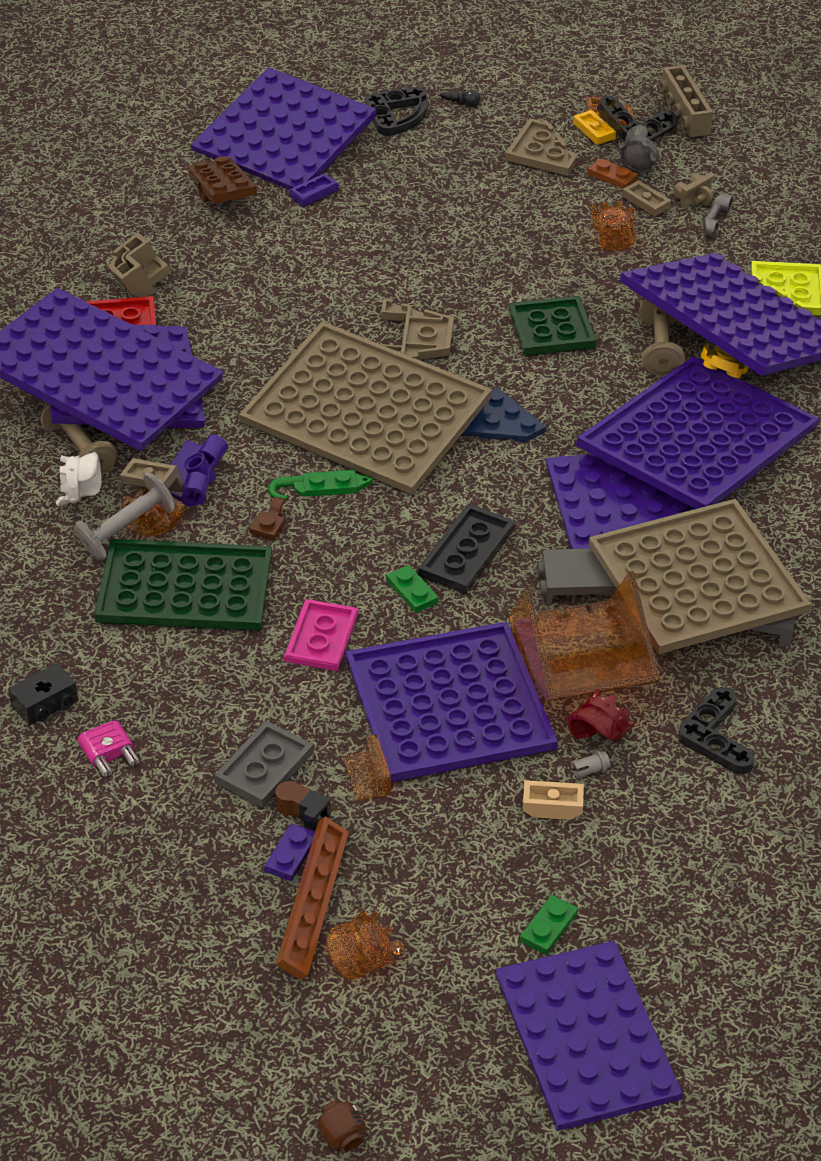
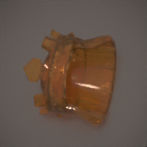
M606 201L601 202L600 209H598L597 204L590 205L593 226L600 233L599 244L601 248L606 251H621L635 243L637 238L634 230L636 215H634L635 208L633 206H630L629 209L624 208L623 201H617L616 206H608Z
M363 910L357 917H353L350 922L334 926L327 935L326 945L329 957L338 969V972L347 979H359L370 970L384 968L385 965L393 964L395 961L391 958L392 955H401L406 948L400 940L390 943L388 936L393 930L390 925L382 927L377 922L380 915L375 911L370 915H366L367 912Z

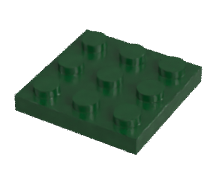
M580 296L509 303L508 311L524 356L596 348V338Z

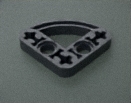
M410 87L369 94L365 97V105L376 109L377 116L372 122L379 134L390 136L412 129L425 118L428 111V95L426 90L421 87ZM418 105L413 113L398 121L391 109Z

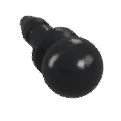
M461 90L460 93L450 91L440 93V97L446 100L459 101L460 105L466 104L468 107H476L481 100L480 94L476 90H468L467 92Z

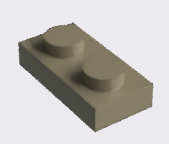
M639 180L622 190V197L654 217L671 208L670 199Z

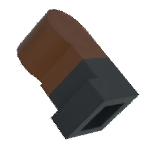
M285 781L277 786L275 791L276 809L283 815H293L303 820L304 828L316 831L318 821L323 817L328 818L331 815L330 798L292 781Z

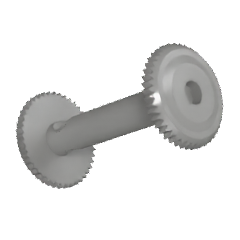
M145 473L143 479L149 491L100 524L96 530L92 531L83 521L76 522L75 531L79 539L97 560L104 561L107 559L106 552L101 544L104 539L110 538L148 511L155 503H158L168 513L174 511V499L167 487L156 475Z

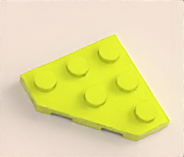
M752 261L751 275L758 278V283L774 288L776 290L775 294L780 297L790 298L794 301V305L797 308L807 309L812 315L821 316V264Z

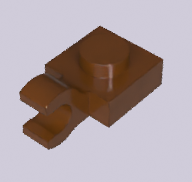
M274 497L269 512L260 511L250 526V534L274 541L285 526V518L282 517L286 509L282 508L285 499Z

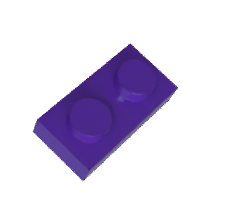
M291 823L264 865V872L293 881L309 854L315 831Z

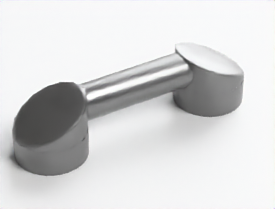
M720 194L714 200L707 215L703 218V234L705 237L714 238L716 235L719 221L714 219L719 212L729 213L733 204L732 195Z

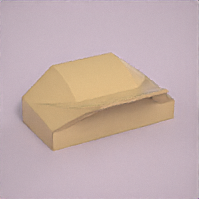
M524 780L523 811L536 818L571 820L583 813L584 784Z

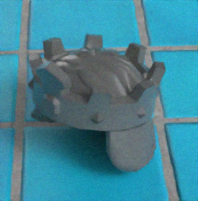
M636 125L627 132L625 141L618 146L619 156L616 158L617 163L623 162L627 169L639 173L640 177H645L646 173L654 172L659 160V151L655 144L646 138L648 129L643 125Z

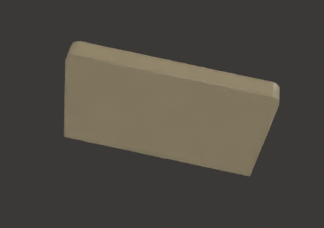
M132 459L120 474L124 484L147 487L143 475L145 473H152L164 483L169 491L181 493L184 488L176 465Z

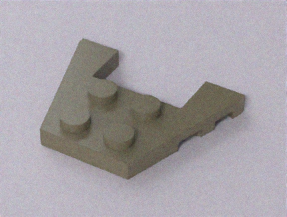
M383 299L381 320L405 321L402 345H380L418 360L450 356L454 317L426 309L424 313L412 310V305L403 303L401 307L392 304L390 299Z

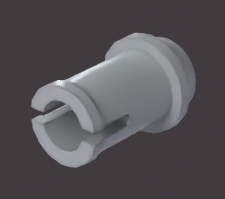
M596 750L594 755L571 761V769H578L573 771L577 779H580L598 771L606 772V769L610 768V760L605 751L600 752Z

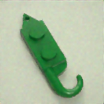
M355 470L303 473L301 476H286L274 479L268 486V493L272 498L279 497L286 500L287 496L278 494L276 489L294 486L296 493L305 497L352 494L373 484V479L357 474Z

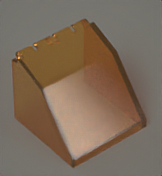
M634 571L627 573L610 600L591 603V613L589 614L584 604L564 608L565 618H562L560 609L538 612L539 622H537L530 588L523 590L509 615L511 631L531 679L547 702L593 694L595 689L606 692L659 682L660 676Z

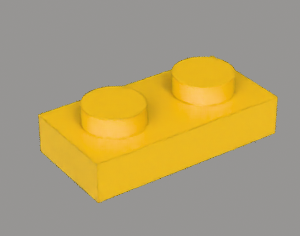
M590 110L573 116V124L596 145L616 139V131L594 111Z

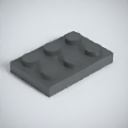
M265 721L214 774V781L216 784L263 808L275 795L277 786L282 782L288 781L312 755L314 744Z

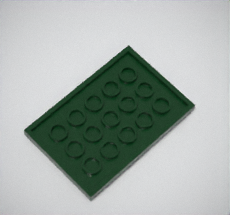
M111 539L95 610V622L261 631L272 559V546Z

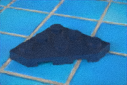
M496 388L492 390L491 399L461 436L473 435L480 436V438L498 440L507 438L527 442L545 433L546 426L502 390Z

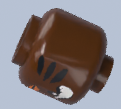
M334 1100L321 1109L322 1115L317 1121V1128L331 1150H341L342 1153H346L362 1144L365 1139L363 1135L367 1127L353 1103L347 1101L339 1103L337 1100Z

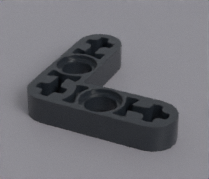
M611 95L603 96L597 106L599 114L623 141H625L627 132L636 125L654 128L656 133H651L648 130L646 138L653 142L672 131L678 122L677 116L673 112L664 110L639 124L623 105ZM618 119L624 120L627 126L621 125Z
M719 687L714 689L681 723L678 739L685 746L737 774H746L753 768V752L715 731L734 710L736 705L735 692L727 687ZM718 700H721L722 703L719 705V708H718V707H717V705H718ZM704 714L712 715L715 719L712 721H705L700 716ZM717 744L723 747V750L713 751L708 746ZM742 758L746 760V761H743V760H742V761H740V762H736V760H741Z

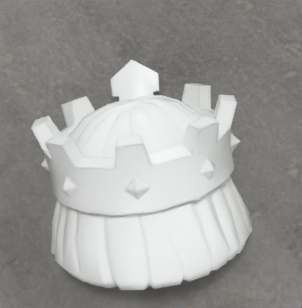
M93 452L82 457L61 455L60 461L64 462L65 465L60 466L61 492H64L66 496L58 498L56 501L57 506L81 502L82 497L96 495L100 491L102 484L98 454Z

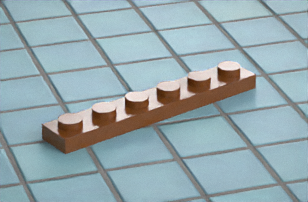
M323 817L318 821L275 964L301 980L308 976L349 834V831L327 817Z

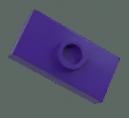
M324 173L289 190V197L304 207L338 191L339 183Z

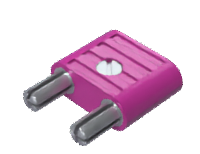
M111 721L85 731L78 737L77 741L92 766H97L104 777H107V774L109 776L112 774V769L107 763L108 761L124 755L130 766H134V763L135 765L139 763V759L133 751L134 745L118 721Z

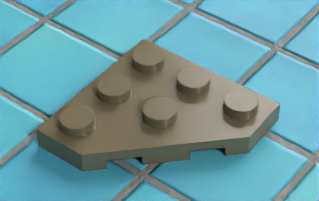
M529 118L505 153L506 161L566 176L570 174L576 165V155L568 151L567 144L560 135L554 133V127L551 123Z

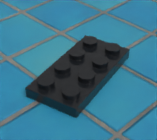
M467 504L418 567V575L467 594L514 531L515 520Z

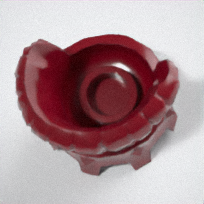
M595 689L593 695H589L588 700L581 708L569 715L568 729L576 739L590 738L597 732L607 739L617 741L622 739L624 734L631 731L635 725L632 720L629 722L627 720V717L631 714L628 708L620 710L614 704L616 696L610 694L607 698L601 697L602 691Z

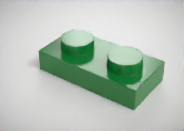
M410 565L386 575V581L415 613L438 603L439 597Z
M551 895L520 935V942L548 955L578 914V907Z

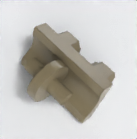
M695 173L690 177L688 185L683 182L676 184L674 196L681 199L680 206L687 208L695 202L701 203L704 206L710 205L714 200L715 190L712 188L711 183L715 175L708 173L701 176Z

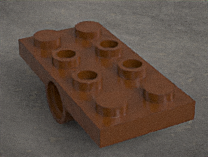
M221 156L216 158L215 161H197L194 165L187 166L188 174L198 185L199 195L203 202L211 201L215 204L258 195L257 186L231 157Z

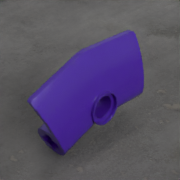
M214 434L210 435L203 445L187 440L170 465L177 466L184 485L181 493L169 491L174 499L175 506L189 507L199 505L205 501L208 485L216 477L214 469L228 450V444L222 437Z

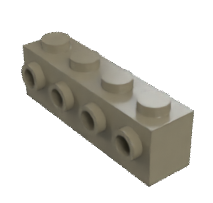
M685 66L664 67L662 80L659 82V89L666 97L667 104L672 107L674 114L681 122L682 129H685L689 137L710 135L713 111Z

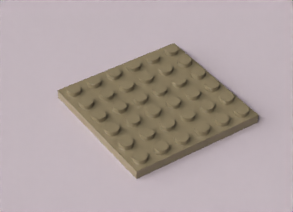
M736 499L589 537V547L658 654L805 614L811 610V603Z

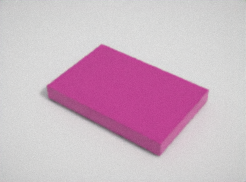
M305 599L285 652L284 662L339 671L359 614V608Z

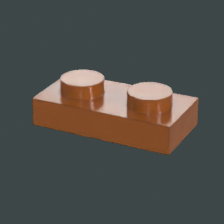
M601 158L588 168L589 175L622 189L638 180L637 173Z

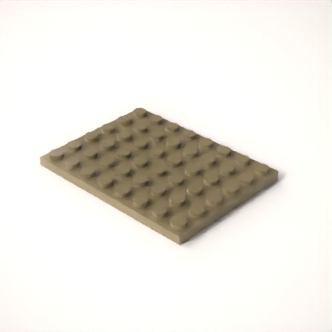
M322 321L239 414V419L242 423L413 495L491 399L492 389Z

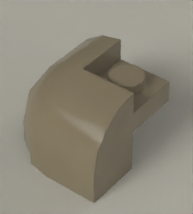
M136 233L113 251L114 257L111 264L108 265L116 280L132 295L137 297H149L157 293L153 285L162 281L165 276L172 272L169 266L156 255L149 241L139 233Z

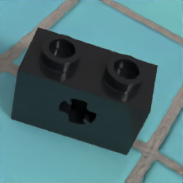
M58 663L8 688L12 708L29 726L36 722L45 721L51 714L61 709H67L74 702L78 701L76 682Z

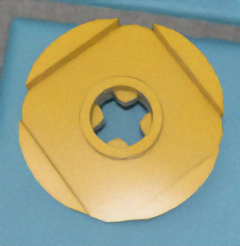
M710 344L704 345L701 358L704 359L703 365L712 370L720 368L727 371L726 373L734 378H741L742 374L748 372V366L715 345L714 349H708Z

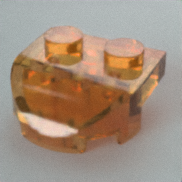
M142 487L133 499L127 495L122 503V509L141 495H145L149 491L148 488ZM173 497L175 502L173 512L168 513L158 503H155L148 511L129 523L127 528L141 536H159L171 531L188 511V508Z

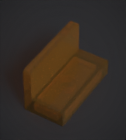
M377 734L366 736V752L345 755L343 757L357 801L391 795V777Z

